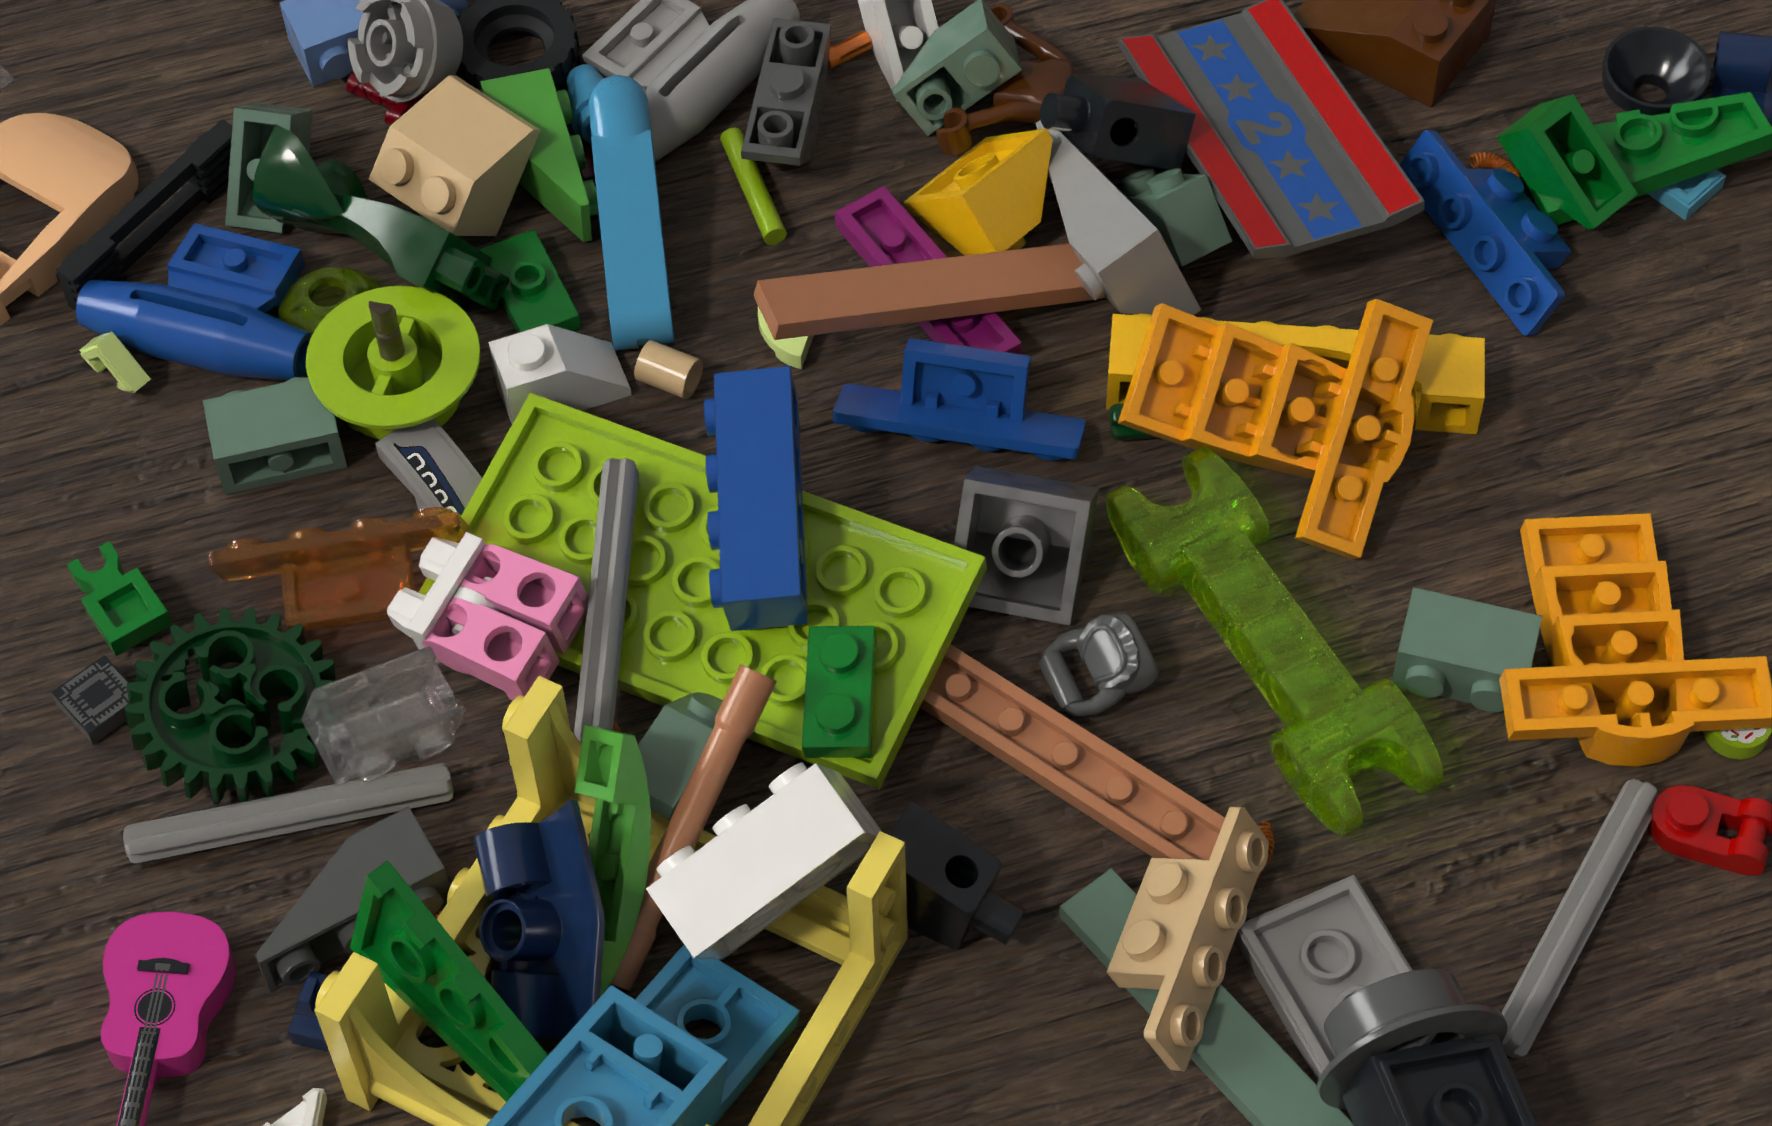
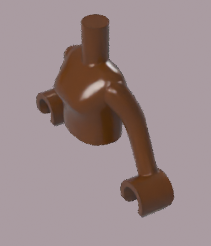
M994 4L990 9L1013 36L1015 43L1039 58L1040 61L1020 60L1022 70L994 89V107L966 114L960 108L949 109L943 116L945 128H940L936 132L939 147L944 154L958 155L967 151L973 142L971 130L1007 121L1036 124V122L1041 120L1040 109L1044 97L1048 93L1063 94L1067 79L1072 74H1075L1071 61L1063 52L1038 35L1015 23L1013 11L1007 4Z

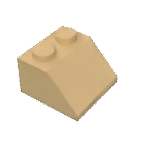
M448 75L389 127L368 180L432 223L456 236H497L540 129L458 76Z

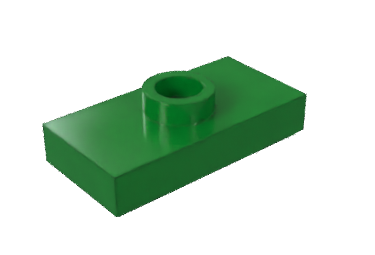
M535 229L479 249L492 257L489 268L509 278V283L502 295L501 302L517 333L546 324L570 331L581 328L579 314Z

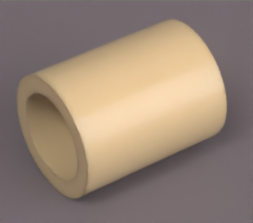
M650 340L644 345L637 358L634 376L640 382L678 397L689 399L700 382L703 361L697 357Z

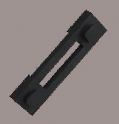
M221 119L207 133H203L186 149L182 156L87 242L78 246L62 261L56 272L69 307L76 311L79 293L89 280L126 281L128 278L124 272L201 201L204 200L210 204L228 188L233 125ZM189 180L188 184H186L165 205H163L142 226H140L131 236H129L120 246L117 247V245L123 239H125L134 229H136L146 218H148L157 208H159L168 198H170L180 187H182Z

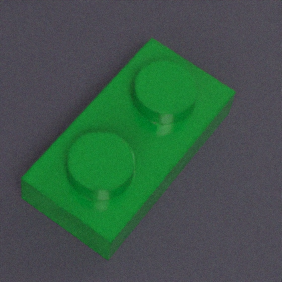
M809 626L802 749L805 758H871L877 634L874 626Z

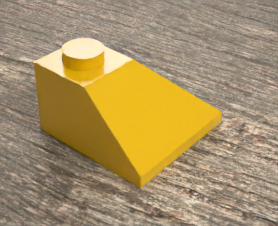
M1048 129L985 137L903 203L910 214L964 256L1021 249L1026 243L1023 236L1041 222L1053 138Z

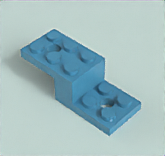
M683 945L635 1000L611 985L486 1126H564L569 1120L580 1117L591 1118L598 1122L600 1126H705L706 1124L714 1126L798 1026L800 1010L720 960L693 958L686 946ZM706 1019L714 1022L721 1032L715 1037L702 1039L688 1033L685 1025L690 1021Z

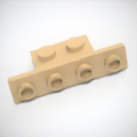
M1230 807L1228 809L1209 860L1151 858L1107 969V974L1118 987L1159 990L1144 1029V1038L1170 1070L1185 1071L1194 1047L1202 1038L1204 1020L1216 988L1224 979L1226 961L1238 929L1245 922L1247 905L1258 875L1267 863L1269 841L1245 807Z

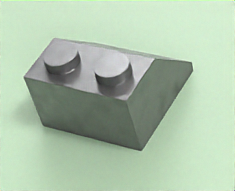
M975 466L964 478L954 546L985 556L987 570L969 607L1070 626L1089 552L1099 488Z

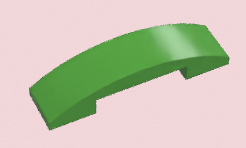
M584 725L574 792L596 798L589 851L605 920L601 997L613 980L628 949L642 905L650 858L651 810L647 776L635 735L599 726Z

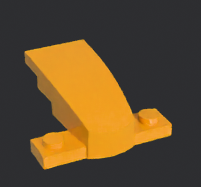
M1379 299L1367 302L1347 369L1293 343L1281 346L1228 322L1217 325L1161 303L1154 307L1118 424L1226 459L1313 479L1295 539L1351 560L1361 558L1383 484L1390 480L1401 465L1411 442L1414 425V398L1411 396V392L1433 320Z
M1651 513L1524 520L1520 533L1536 614L1542 616L1540 630L1551 667L1504 669L1499 682L1508 741L1577 737L1587 758L1608 765L1639 767L1660 763L1678 753L1689 733L1693 731L1771 728L1772 684L1766 656L1684 660L1680 609L1672 610L1666 561H1658Z

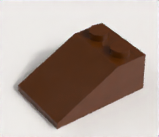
M1305 0L1293 15L1319 52L1432 108L1490 36L1496 0Z

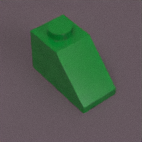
M1574 94L1538 104L1496 137L1528 187L1588 230L1596 228L1638 195Z

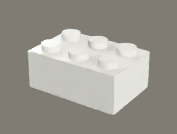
M803 762L792 766L770 783L768 787L773 795L756 808L751 810L747 804L737 807L722 817L712 827L717 835L714 839L696 852L690 845L668 857L657 867L656 870L661 878L647 887L646 890L693 958L723 960L868 852L881 829L840 772L817 763L808 769Z

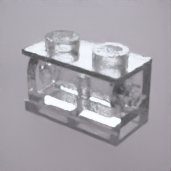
M430 646L313 689L301 720L336 785L358 777L362 782L375 780L392 770L398 761L418 754L420 759H427L443 752L452 745L466 709L464 706L457 708L453 692L435 661L436 656Z

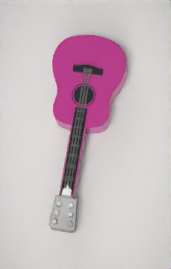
M152 912L138 915L118 926L105 946L103 974L109 992L110 1003L100 1032L101 1042L113 1066L128 1073L116 1126H145L153 1089L158 1078L187 1075L194 1072L201 1065L205 1058L206 1036L209 1025L224 1006L234 988L237 964L226 934L219 925L202 916L182 912Z

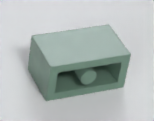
M296 377L284 383L247 391H232L220 397L202 400L213 459L225 495L347 468L337 417L327 410L315 396L308 377Z
M1413 587L1391 685L1408 689L1411 693L1421 697L1432 698L1440 696L1471 703L1476 708L1487 712L1504 711L1499 678L1504 669L1532 667L1542 616Z

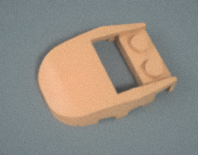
M28 113L14 116L0 123V179L60 212L40 232L17 260L0 251V326L11 319L5 308L26 291L39 297L58 282L56 269L61 265L62 261L78 246L87 242L134 199L135 192L138 189V170L127 149L113 138L78 120L49 113Z

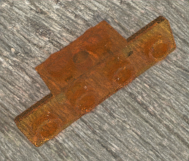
M425 508L413 513V519L389 523L388 520L383 518H365L352 522L350 524L351 529L327 533L319 528H305L289 533L288 540L264 543L260 539L253 538L234 540L226 544V550L207 554L208 567L227 582L281 573L285 625L290 629L297 624H301L304 631L389 617L387 608L397 592L405 587L415 591L411 552L424 550L432 537L459 543L466 532L471 534V528L459 513L451 512L448 508Z

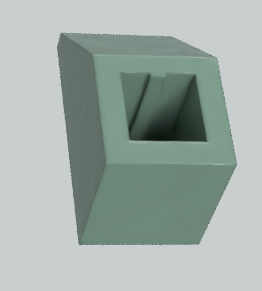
M977 0L932 33L893 88V96L924 133L929 136L944 125L943 116L949 109L956 107L966 110L1022 70L1015 39L983 0Z
M1151 167L1137 171L1121 181L1124 188L1119 191L1159 230L1178 266L1182 267L1232 242L1207 175L1182 174L1180 168L1156 173L1155 168Z

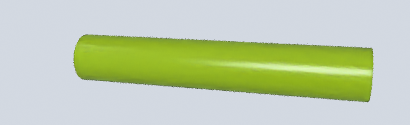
M736 127L729 128L721 134V143L765 243L768 245L778 244L786 238L787 232L755 160L742 159L741 157L744 141L742 130Z

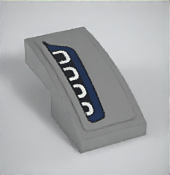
M435 419L412 427L396 429L375 443L378 457L415 496L418 511L445 540H448L482 477Z

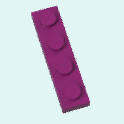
M885 186L835 211V227L869 267L947 258ZM995 312L917 322L934 342L1021 354L1022 342Z

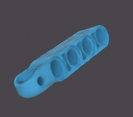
M612 75L602 79L593 88L589 96L588 107L614 351L637 349L639 346H644L650 340L663 345L675 344L648 99L644 88L636 80L628 76Z

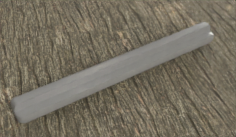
M610 458L602 465L574 735L581 744L584 725L599 726L613 730L639 478L635 462L627 458Z
M437 763L130 824L124 828V847L130 862L136 864L397 812L408 806L412 809L447 802L453 798L454 790L451 774L447 764Z
M1633 778L1626 781L1503 1008L1501 1013L1508 1027L1507 1034L1502 1042L1506 1055L1515 1059H1521L1527 1055L1652 819V806L1658 796L1656 794L1657 788L1650 782L1643 783Z

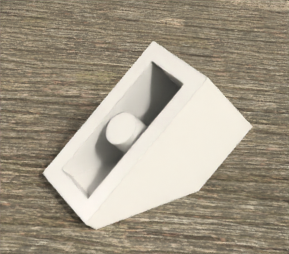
M858 0L865 31L871 37L872 51L891 90H893L932 33L939 28L932 0Z
M549 324L488 342L497 388L512 424L530 392L581 411L631 396V388L611 342Z

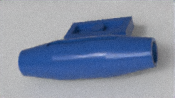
M194 223L167 264L168 285L89 280L79 293L76 303V318L82 327L100 335L112 331L124 346L141 354L231 377L274 380L307 377L306 353L313 334L265 313L273 307L279 308L305 267L300 248Z

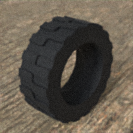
M474 0L473 5L468 9L464 8L459 14L458 21L463 35V53L456 76L481 91L480 81L550 68L556 91L568 90L566 83L567 75L573 68L581 65L582 61L577 26L574 23L573 14L569 8L565 9L562 6V1ZM512 36L536 37L541 39L545 46L541 57L530 63L517 66H504L493 63L488 57V50L497 41Z

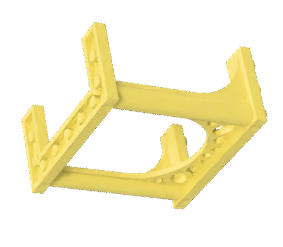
M538 676L525 696L519 695L511 702L503 719L502 730L505 735L510 765L512 766L516 784L517 798L506 815L500 814L496 816L488 829L511 823H539L554 814L568 800H577L589 846L596 798L574 792L581 742L570 729L563 687ZM651 810L649 863L670 819ZM703 830L694 851L699 850L716 836ZM879 831L847 885V896L822 886L765 928L842 966L748 1126H800L908 938L905 842ZM477 858L470 869L465 867L455 876L448 891V903L437 920L487 980L494 959L484 951L480 941L479 928L482 915L494 901L486 898ZM353 952L340 972L333 971L324 980L316 997V1008L314 1011L348 1101L371 1112L380 1098L434 1126H486L504 1106L506 1101L498 1093L487 1089L490 1086L476 1072L473 1076H470L461 1069L458 1063L462 1062L463 1059L449 1045L433 1048L419 1042L418 1038L427 1024L386 983L384 984L378 963ZM456 1065L454 1072L444 1068ZM570 1120L564 1124V1126H580Z

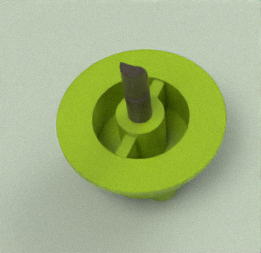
M413 286L376 288L345 300L330 311L319 323L310 339L306 353V370L309 383L321 404L335 416L346 421L351 429L360 431L378 440H381L396 429L412 427L435 419L440 426H443L453 416L461 398L471 387L480 364L478 334L466 312L442 294L437 292L431 293L423 288Z

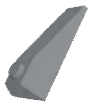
M1041 120L1036 122L1037 130L1046 129L1043 127ZM1048 129L1053 138L1049 173L1069 244L1081 263V266L1074 270V273L1088 294L1094 300L1104 295L1120 313L1124 314L1146 313L1152 315L1154 307L1161 303L1191 315L1201 311L1159 230L1059 130Z

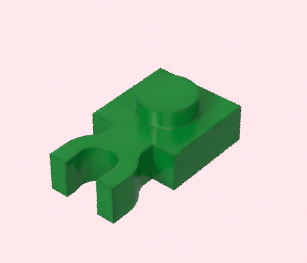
M108 541L99 546L102 558L106 563L99 571H86L83 569L78 558L68 563L67 567L78 588L88 594L81 598L87 615L115 656H118L172 625L168 611L138 568L123 575V567L117 551Z

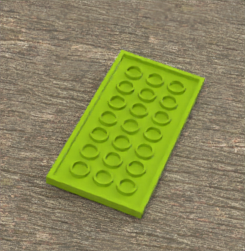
M530 392L448 540L459 543L466 532L482 538L485 544L505 548L578 576L589 596L602 465L610 458L633 460L639 472L617 689L661 706L696 692L710 694L723 700L739 665H744L777 681L752 735L747 739L806 762L825 766L840 772L845 777L880 790L987 570L985 556L802 491L809 624L731 631L724 609L713 608L710 595L709 572L710 569H720V550H712L709 542L707 516L710 511H718V493H710L708 489L706 456ZM426 578L418 593L426 596L435 581ZM586 619L565 654L555 651L560 660L557 666L578 674L581 671ZM809 626L875 627L877 652L871 758H805L802 736Z

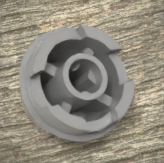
M360 0L355 10H361L363 15L359 22L358 38H348V52L352 69L360 83H370L380 92L379 96H385L395 102H406L431 91L448 75L456 74L462 59L463 35L458 18L448 5L439 0Z

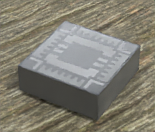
M105 655L51 692L56 705L93 745L127 721L125 707L130 704L126 686L130 682Z

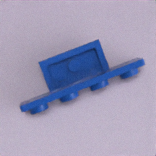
M1423 131L1400 163V167L1424 199V210L1522 335H1535L1565 297L1564 290L1547 269H1559L1572 251L1558 235V228L1555 222L1549 216L1539 211L1524 193V185L1516 175L1502 168H1466L1437 131Z
M913 338L908 339L904 349L901 391L844 384L833 409L834 423L849 425L860 432L872 433L882 430L908 434L924 442L948 440L972 444L975 448L984 451H998L1001 449L1033 453L1036 457L1044 460L1077 459L1086 421L1081 418L1026 410L1031 356Z

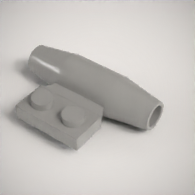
M640 0L582 56L584 63L595 66L603 78L612 75L628 76L636 80L644 88L650 112L655 162H657L699 134L760 75L773 19L799 20L800 12L793 0H746L709 25L701 11V7L689 0Z

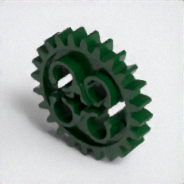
M226 607L220 610L218 624L209 625L200 613L195 614V631L189 634L175 624L170 626L173 641L171 646L153 640L150 643V649L154 662L137 660L135 669L138 681L127 683L126 689L130 705L125 707L128 727L132 728L130 735L134 750H142L144 766L147 771L161 767L160 772L164 786L169 787L181 778H184L186 797L190 799L198 794L203 786L210 787L213 804L220 803L226 789H235L239 801L246 802L249 799L250 787L258 785L265 795L271 797L274 796V779L281 777L286 782L296 786L299 784L296 765L299 763L308 768L317 769L319 761L315 747L322 749L332 748L333 737L331 727L340 726L341 723L339 705H337L341 703L340 684L338 681H334L336 676L333 660H323L322 643L320 640L310 641L305 644L304 628L301 624H297L283 633L280 614L274 613L264 625L257 624L255 609L251 607L247 609L241 622H233L231 614ZM195 655L196 664H199L201 678L196 682L200 708L188 714H178L176 711L191 706L185 674L187 671L186 666L189 665V657ZM229 662L240 663L239 666L231 669L220 668V666ZM280 695L290 696L292 698L288 701L278 703L283 737L282 744L279 745L280 753L274 756L273 746L269 745L267 730L271 727L268 701ZM237 740L250 742L240 748L226 747L229 743Z

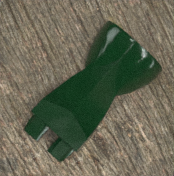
M275 125L262 152L254 175L253 200L256 207L263 214L282 224L307 231L347 234L386 261L397 272V275L407 283L423 288L431 293L437 292L459 305L465 312H467L471 301L493 311L497 308L509 283V278L488 267L492 257L425 218L387 203L367 199L362 183L352 169L332 158L316 165L306 147L294 133Z

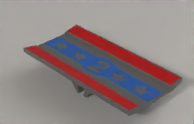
M1262 0L1244 8L1239 14L1158 36L1144 34L1118 37V47L1139 79H1143L1196 114L1186 153L1200 175H1207L1216 200L1254 259L1287 257L1395 226L1424 211L1425 201L1283 0Z

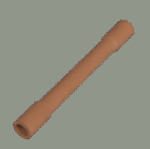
M740 664L715 716V725L649 863L646 886L637 923L628 949L611 981V984L622 989L631 991L656 938V929L663 915L646 888L661 878L656 869L663 861L686 846L690 845L693 849L695 848L746 739L752 735L777 681Z

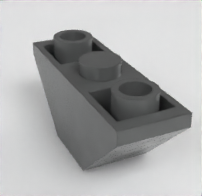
M783 18L773 19L741 149L742 159L801 166L813 159L824 111L831 24Z

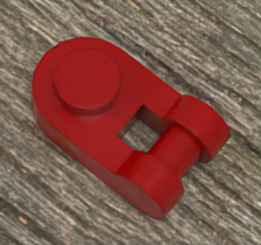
M1677 785L1665 789L1657 796L1652 806V819L1648 829L1652 839L1667 852L1734 873L1756 876L1763 873L1767 862L1768 848L1764 845L1766 836L1772 834V803L1759 798L1739 800L1694 786ZM1721 826L1738 831L1737 837L1729 839L1716 835L1718 827Z

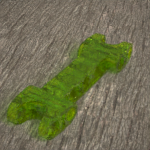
M1202 447L1183 457L1182 468L1192 498L1186 503L1176 506H1161L1149 501L1140 492L1128 485H1123L1106 494V509L1113 531L1128 561L1143 582L1155 594L1182 583L1286 728L1272 734L1269 739L1272 756L1280 772L1299 799L1330 831L1338 835H1344L1360 827L1363 823L1362 809L1350 776L1357 771L1367 768L1383 769L1394 774L1404 784L1419 793H1424L1441 784L1443 781L1441 760L1433 740L1418 713L1400 689L1387 678H1381L1362 689L1358 686L1256 549V545L1268 540L1270 536L1267 518L1257 499L1242 479L1215 452L1209 448Z

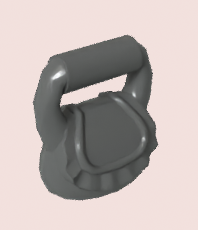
M1125 611L1115 612L1110 615H1100L1088 622L1085 628L1075 629L1058 636L1043 651L1039 661V667L1062 713L1075 718L1097 716L1114 706L1124 695L1146 690L1160 676L1158 666L1130 613ZM1079 651L1081 661L1086 664L1094 680V687L1098 688L1099 691L1092 699L1085 701L1062 655L1064 652Z

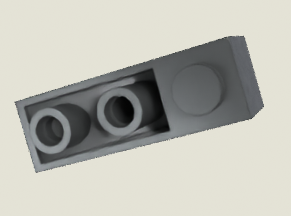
M409 806L349 836L255 954L270 993L286 985L295 986L302 984L309 977L310 971L318 972L322 966L346 954L353 953L350 945L366 876L388 860L433 915L439 911L443 904L447 903L450 886L445 867Z

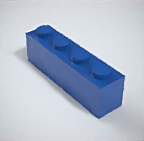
M790 366L714 373L715 398L704 399V418L708 437L716 436V454L706 455L708 489L710 493H718V511H710L707 516L710 547L712 550H720V569H710L709 572L710 595L713 608L724 609L731 631L809 624L799 403Z

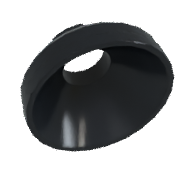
M1645 26L1620 34L1606 49L1602 64V84L1611 100L1626 112L1640 110V114L1650 116L1670 113L1673 104L1701 100L1708 88L1711 76L1710 61L1698 43L1685 34L1663 27ZM1651 84L1661 88L1667 97L1661 101L1650 102L1638 97L1634 89L1639 85Z

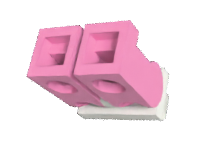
M466 532L459 543L432 537L421 554L419 568L423 575L435 581L431 589L425 596L405 587L397 592L387 608V614L393 625L414 640L423 657L436 663L441 662L455 671L470 674L505 691L508 698L513 701L519 695L525 696L538 676L550 679L560 662L555 651L565 654L586 619L588 595L578 576L505 548L485 544L482 538Z

